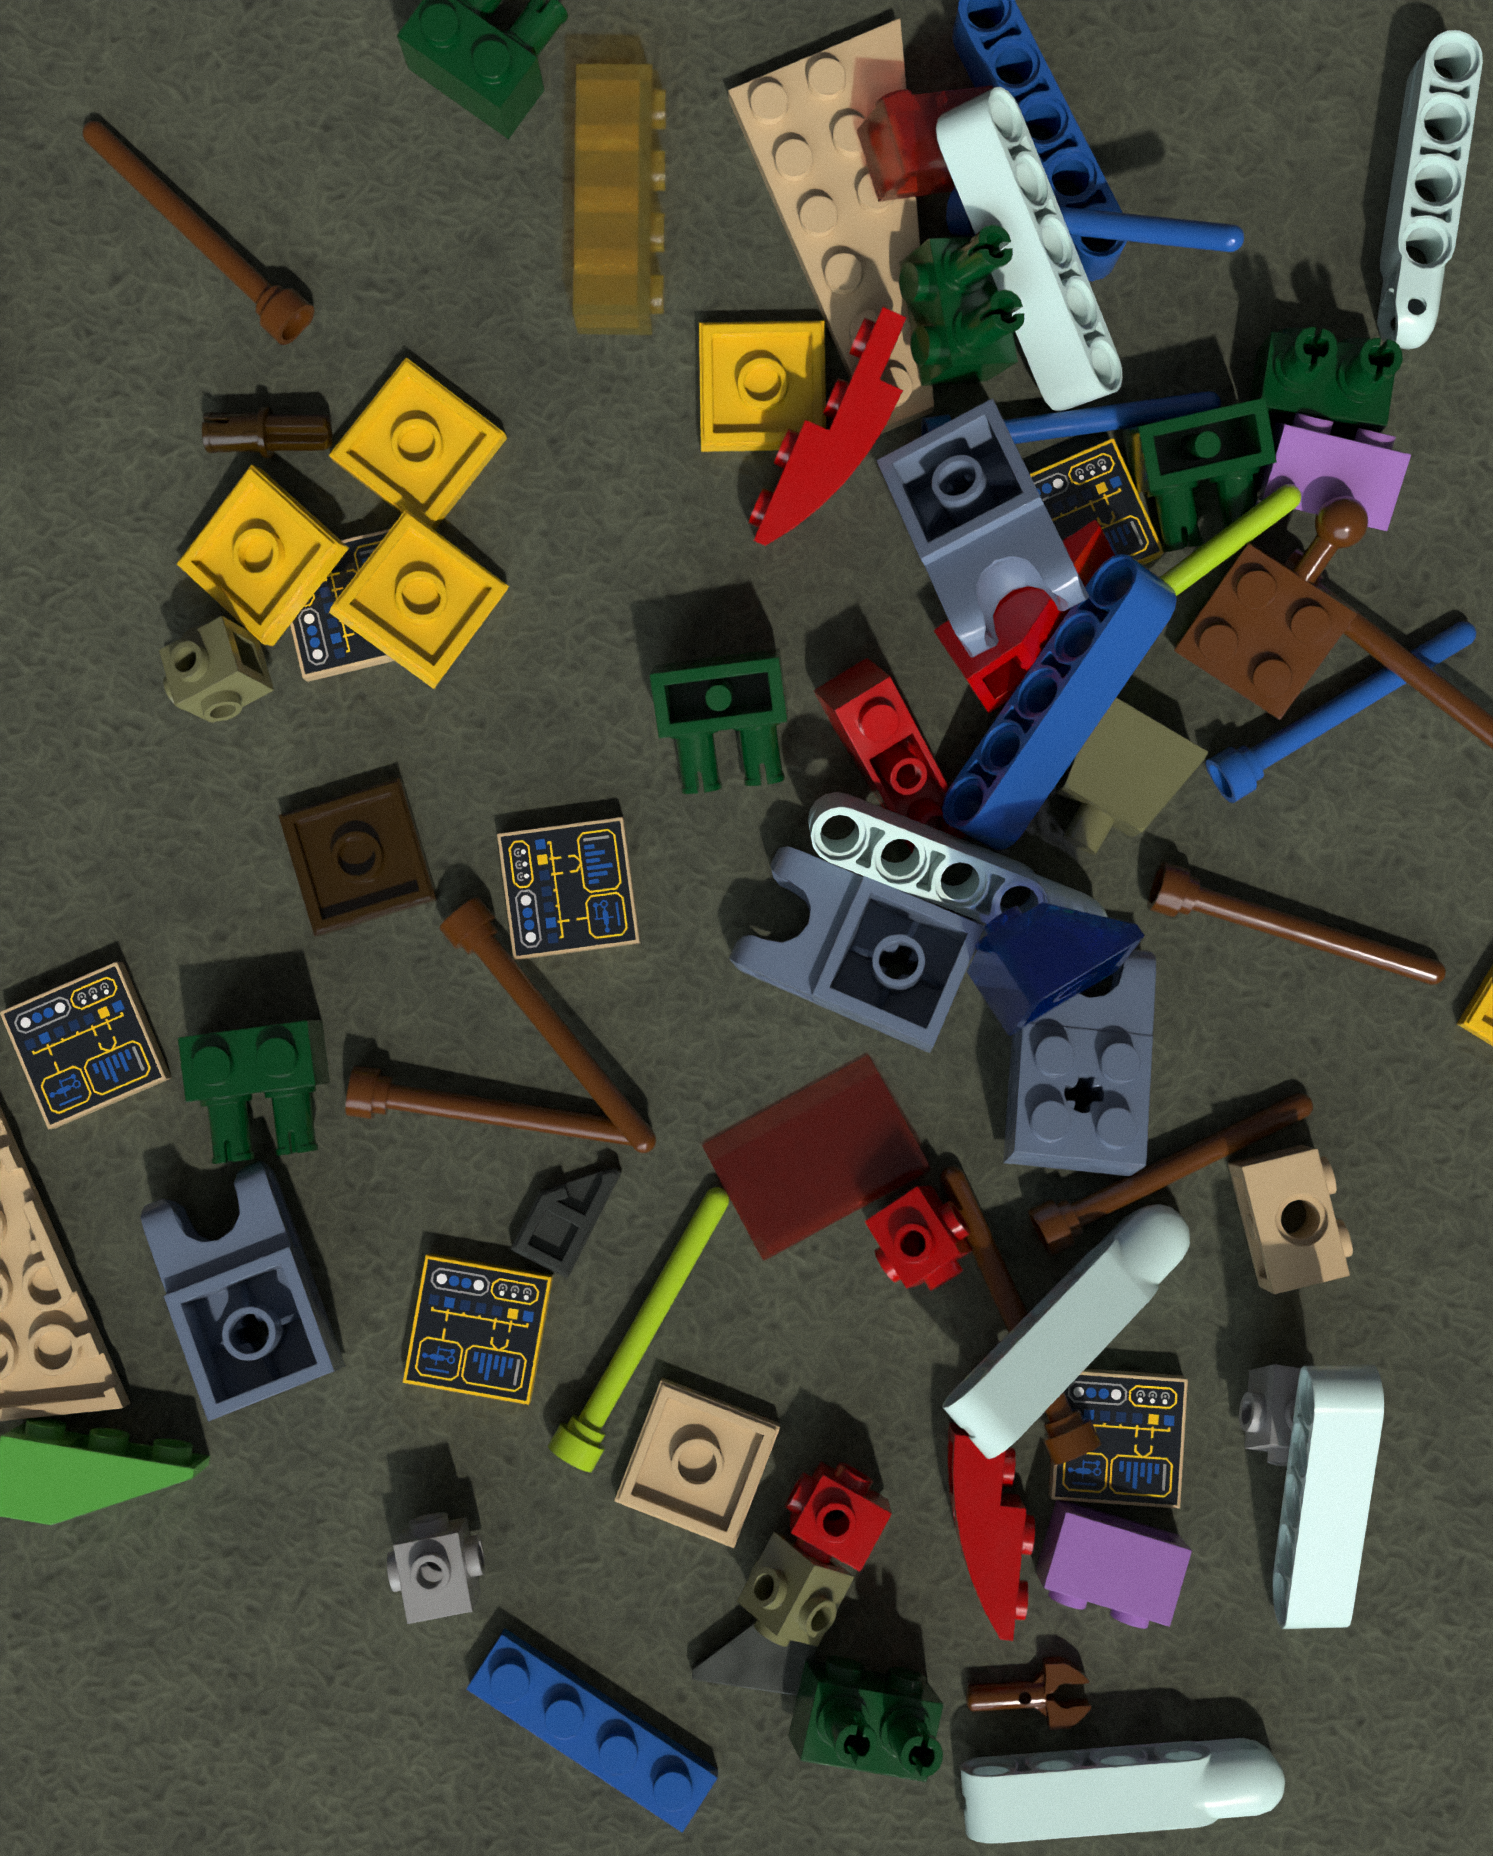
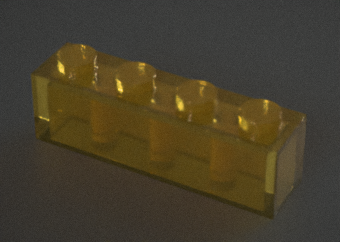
M576 64L573 316L578 334L652 335L653 314H664L665 279L664 275H653V252H665V213H654V191H666V152L654 151L655 129H666L667 96L666 89H655L652 64Z

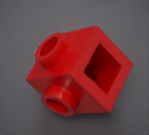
M931 1185L917 1186L864 1221L880 1246L874 1250L880 1266L893 1282L896 1283L901 1280L906 1289L921 1285L924 1282L930 1291L940 1287L963 1271L958 1260L973 1251L965 1239L966 1236L971 1234L965 1218L951 1201L943 1204ZM920 1234H922L925 1239V1249H923L919 1243Z
M820 1461L812 1477L804 1472L800 1475L785 1505V1508L792 1511L790 1529L791 1533L798 1537L795 1544L803 1552L823 1563H830L832 1557L861 1572L892 1515L888 1498L871 1490L870 1487L873 1484V1480L851 1465L839 1462L836 1469ZM832 1510L842 1511L838 1515L832 1516L827 1514Z

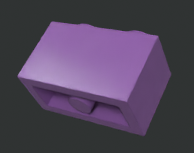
M1298 413L1295 414L1292 425L1274 421L1272 437L1277 463L1264 465L1260 468L1256 482L1259 500H1264L1285 484H1292L1298 487L1301 492V501L1295 509L1317 514L1319 508L1327 500L1337 496H1349L1357 499L1365 507L1369 519L1368 527L1384 531L1388 530L1411 454L1393 450L1396 437L1361 428L1357 429L1354 440L1330 435L1334 422Z
M1056 1500L1035 1572L1043 1588L1049 1590L1048 1597L1060 1604L1076 1609H1085L1087 1602L1110 1608V1615L1114 1619L1133 1627L1146 1629L1148 1628L1149 1621L1170 1627L1192 1550L1177 1534L1073 1502Z

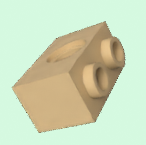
M1298 1145L1228 1163L1259 1287L1272 1294H1278L1350 1276L1346 1257H1350L1353 1254L1352 1242L1344 1221L1335 1218L1330 1195L1336 1193V1180L1329 1160L1325 1156H1319L1318 1148ZM1300 1200L1306 1210V1220L1298 1231L1287 1234L1281 1223L1282 1212L1290 1202Z

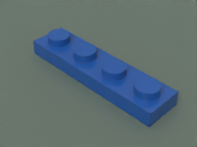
M505 1628L467 1686L466 1690L682 1833L718 1778L717 1768Z

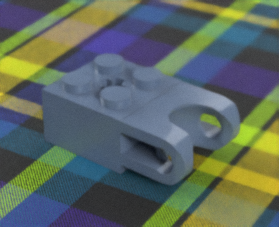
M993 398L877 460L952 628L970 657L973 658L998 644L999 639L995 632L993 614L999 601L1012 590L1026 586L1043 589L1055 602L1059 611H1065L1089 598Z
M787 846L777 849L770 864L773 878L781 887L790 890L806 902L810 911L809 924L798 937L783 943L761 939L754 935L743 936L735 943L729 956L730 961L738 970L930 1053L985 926L866 876H859L795 848ZM897 952H902L910 957L907 966L915 968V972L911 976L902 974L898 980L892 979L886 975L887 968L880 966L879 962L882 957L892 960Z
M1029 938L1020 955L1014 1036L1012 1037L1003 1163L1131 1176L1146 1166L1156 983V957L1151 951L1126 950L1125 955L1119 959L1115 966L1113 982L1109 993L1104 996L1089 998L1073 992L1063 980L1060 966V949L1057 945L1045 944L1037 939ZM1073 1088L1084 1093L1089 1101V1105L1082 1112L1074 1110L1075 1101H1066L1065 1094H1068Z
M261 1160L245 1166L237 1173L234 1185L238 1195L240 1215L233 1230L219 1240L211 1241L200 1236L189 1220L184 1207L175 1201L162 1198L144 1206L140 1216L149 1247L166 1292L164 1299L208 1421L346 1367L274 1170ZM255 1314L259 1322L265 1321L267 1323L269 1336L265 1337L267 1342L264 1347L259 1341L248 1342L245 1338L244 1329L253 1326L250 1320V1316Z

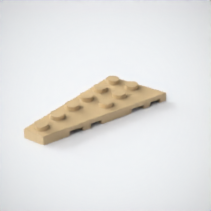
M899 18L728 90L731 107L850 380L860 358L849 354L864 317L876 322L882 307L907 317L880 379L903 390L881 434L933 412L934 408L932 385L921 386L918 364L915 363L911 354V325L907 303L902 298L899 288L901 272L899 262L920 246L901 20Z
M0 1107V1421L124 1408L130 1404L129 1398Z

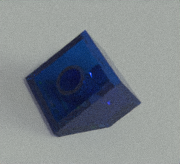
M1044 902L1025 913H1022L1020 908L1015 906L995 917L984 927L988 935L975 944L977 953L966 972L1007 1034L1011 1036L1115 973L1145 935L1137 924Z

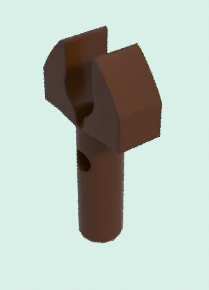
M1061 1656L1042 1658L1043 1669L1033 1680L970 1684L966 1690V1703L973 1712L1036 1708L1046 1716V1722L1050 1730L1070 1729L1091 1709L1088 1699H1070L1063 1702L1058 1701L1050 1693L1055 1692L1061 1684H1087L1089 1680L1086 1674L1069 1660Z

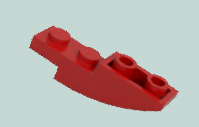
M882 307L876 322L864 317L849 354L860 358L850 383L838 378L823 412V415L834 419L830 430L805 420L800 433L790 428L788 429L774 461L775 465L784 469L775 492L765 488L762 489L748 524L759 528L753 541L767 546L795 529L820 509L845 484L865 459L885 428L903 392L902 389L880 379L907 317L885 307Z
M949 1423L947 1450L949 1496L955 1531L962 1556L982 1607L1000 1640L1013 1641L1015 1620H1025L1028 1609V1581L1020 1579L1022 1554H1032L1035 1539L1034 1515L1026 1514V1507L1019 1495L1002 1493V1486L1012 1487L1014 1482L1015 1448L1009 1447L998 1456L988 1459L969 1439V1434L964 1428H960L956 1423Z

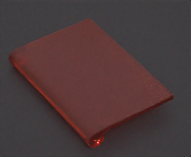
M869 1055L702 1145L763 1261L931 1170Z

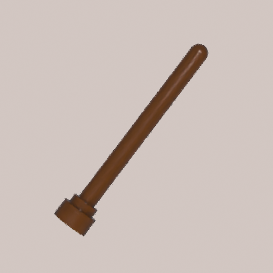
M89 121L84 125L82 135L85 142L256 304V313L260 316V326L280 345H287L293 342L312 322L315 312L314 307L295 289H285L281 285H271L101 122Z
M1296 549L1284 564L1293 569L1303 555V552ZM1320 574L1314 583L1322 589H1324L1325 591H1327L1328 593L1338 598L1339 600H1341L1342 602H1344L1345 604H1347L1344 600H1342L1331 590L1325 587L1322 583H1320V581L1323 579V576ZM1356 611L1357 615L1343 634L1493 749V716Z
M1165 861L1161 863L1155 874L1148 897V910L1170 917H1175L1178 912L1188 915L1191 910L1430 985L1442 982L1446 975L1445 966L1438 960L1202 887L1198 878L1190 876L1189 869Z
M476 897L453 912L439 927L455 949L462 947L468 955L476 953L630 1145L640 1153H648L653 1150L656 1145L655 1133L495 938L498 932L492 924L495 916L483 901Z
M354 1065L348 1084L345 1107L347 1116L373 1119L375 1113L386 1115L388 1109L631 1146L607 1116L393 1084V1077L382 1076L381 1069Z
M1296 1093L1074 1203L1069 1204L1065 1199L1056 1204L1050 1199L1028 1210L1029 1218L1043 1247L1052 1257L1075 1246L1074 1238L1083 1234L1082 1227L1309 1116L1313 1110L1312 1099L1304 1093Z
M956 1166L946 1167L940 1174V1183L948 1201H951L959 1209L969 1225L971 1234L965 1238L973 1250L974 1258L1004 1324L1010 1333L1028 1312L964 1172ZM1064 1392L1045 1411L1049 1422L1044 1424L1048 1436L1043 1441L1054 1465L1076 1459L1102 1445L1091 1419L1084 1420L1079 1409L1073 1411Z

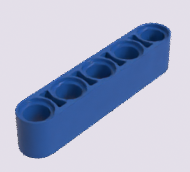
M959 0L952 39L955 49L978 94L981 95L995 87L1004 88L1016 100L1027 127L1032 125L1042 126L1048 129L1052 135L1051 139L1044 141L1031 138L1059 207L1123 213L1015 0ZM978 16L987 17L996 26L989 29L979 28L970 19ZM1003 71H1014L1023 78L1024 82L1016 85L1008 84L1002 81L997 74ZM1058 180L1071 181L1080 189L1081 194L1065 196L1056 190L1053 182ZM1071 235L1088 281L1103 279L1110 274L1127 241L1104 239L1109 250L1099 253L1086 248L1082 243V236Z
M1120 554L1112 556L1096 570L1085 587L1089 598L1071 607L948 789L944 797L942 812L944 820L951 827L994 850H1003L1013 845L1023 834L1170 620L1176 606L1175 590L1167 582L1129 555Z

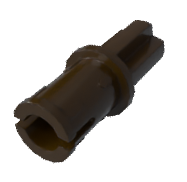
M261 407L258 412H205L203 415L205 422H202L201 426L202 440L207 453L250 452L261 453L263 458H272L275 451H324L332 446V424L329 416L325 414H273L270 407Z

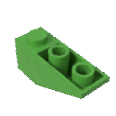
M47 1417L28 1418L26 1424H21L3 1434L0 1438V1517L53 1525L193 1479L209 1465L210 1456L192 1453L193 1445L182 1440L156 1439L153 1442V1446L129 1442L130 1434L118 1429L94 1428L90 1430L89 1435L65 1431L66 1422Z

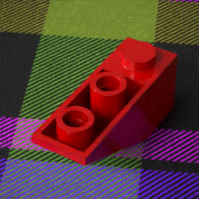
M1093 520L1062 541L1084 587H1086L1103 562L1115 556L1101 526L1096 520ZM1026 586L1012 590L999 601L993 614L995 632L999 639L998 644L973 658L969 656L958 639L949 620L933 631L987 712L990 713L1010 699L1071 608L1059 611L1055 602L1043 589Z
M866 658L813 690L839 739L882 808L960 839L967 836L948 825L943 818L942 806L949 787L896 686L887 673ZM902 839L912 854L915 844L909 840Z

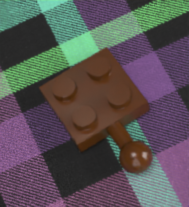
M1337 496L1327 500L1319 508L1315 517L1317 535L1293 569L1255 544L1247 543L1174 647V651L1280 720L1357 615L1355 609L1314 582L1338 549L1355 545L1365 535L1369 519L1363 504L1349 496Z

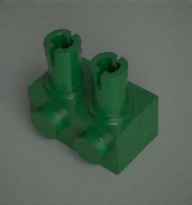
M422 0L397 34L408 69L509 140L545 91L537 57L559 27L567 21L569 15L566 9L558 0H550L548 4L545 3L547 0H530L509 30L505 32L499 31L487 22L502 0Z
M991 224L985 226L973 237L928 239L899 262L901 270L899 288L902 298L907 303L912 331L910 349L913 360L918 364L921 386L985 382L1018 362L1013 332L1023 325L1025 318L1024 313H1016L1013 316L1012 314L1022 308L1023 305L1019 296L1009 290L998 291L991 274L998 268L1007 265L1013 256V248L1001 250L1011 242L1007 231L998 225Z
M1289 327L1278 332L1272 331L1257 350L1249 401L1266 397L1271 428H1273L1274 421L1292 425L1296 413L1332 421L1334 423L1330 435L1351 440L1355 439L1358 428L1380 433L1387 427L1394 377L1403 361V354L1399 344L1387 339L1380 345L1381 338L1368 339L1362 337H1351L1337 342L1334 334L1329 330L1321 329L1316 335V327L1306 329Z
M1266 397L1122 430L1130 476L1138 493L1147 492V497L1154 496L1163 543V553L1203 544L1192 488L1198 486V480L1208 478L1209 483L1216 482L1225 529L1259 503L1254 473L1260 472L1259 466L1277 463Z
M780 649L658 664L653 667L649 675L658 737L676 739L683 794H698V789L700 788L698 772L702 774L704 793L722 788L713 735L721 730L733 729L739 731L745 786H761V763L765 765L767 785L785 780V775L782 772L776 727L788 721V706Z
M307 1020L178 1038L185 1103L200 1101V1106H207L213 1150L212 1164L255 1158L254 1152H252L246 1101L253 1100L252 1094L264 1092L265 1098L272 1099L278 1148L276 1149L277 1156L319 1150L315 1137L310 1092H316V1085L330 1083L322 1020Z
M828 1656L825 1663L805 1660L788 1737L800 1761L927 1782L928 1776L933 1775L940 1768L943 1761V1750L936 1737L944 1704L930 1684L926 1682V1677L923 1674L903 1667H890L887 1674L864 1670L865 1667L861 1663L842 1656Z

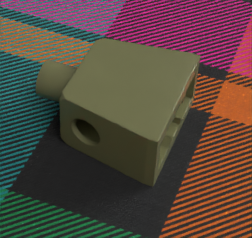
M1115 698L1059 782L1056 793L1079 806L1062 837L1077 848L1096 855L1112 826L1130 837L1142 833L1203 762L1208 751Z

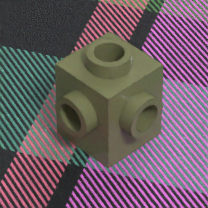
M223 616L206 625H199L188 629L180 639L159 650L166 674L163 678V685L169 699L179 709L190 712L211 723L228 720L237 716L242 711V707L274 691L260 641L248 630Z
M773 1532L761 1557L753 1566L750 1577L737 1602L757 1619L754 1624L755 1630L768 1640L787 1647L791 1640L818 1647L825 1632L832 1626L836 1618L837 1609L849 1589L854 1576L833 1559H831L830 1563H823L809 1556L795 1544L796 1538Z

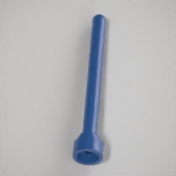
M955 186L947 204L946 219L948 229L954 236L973 237L975 232ZM1059 207L1070 235L1223 252H1234L1244 242V232L1235 224Z
M1208 391L1005 419L1003 421L1014 443L1019 444L1139 427L1221 408V399L1216 393ZM950 415L922 418L921 436L951 421Z
M1458 622L1410 652L1432 668L1470 645L1476 638V629L1470 622ZM1385 666L1249 749L1246 746H1241L1238 749L1227 747L1206 760L1208 774L1221 795L1230 803H1235L1256 790L1257 781L1264 777V769L1406 684V682Z

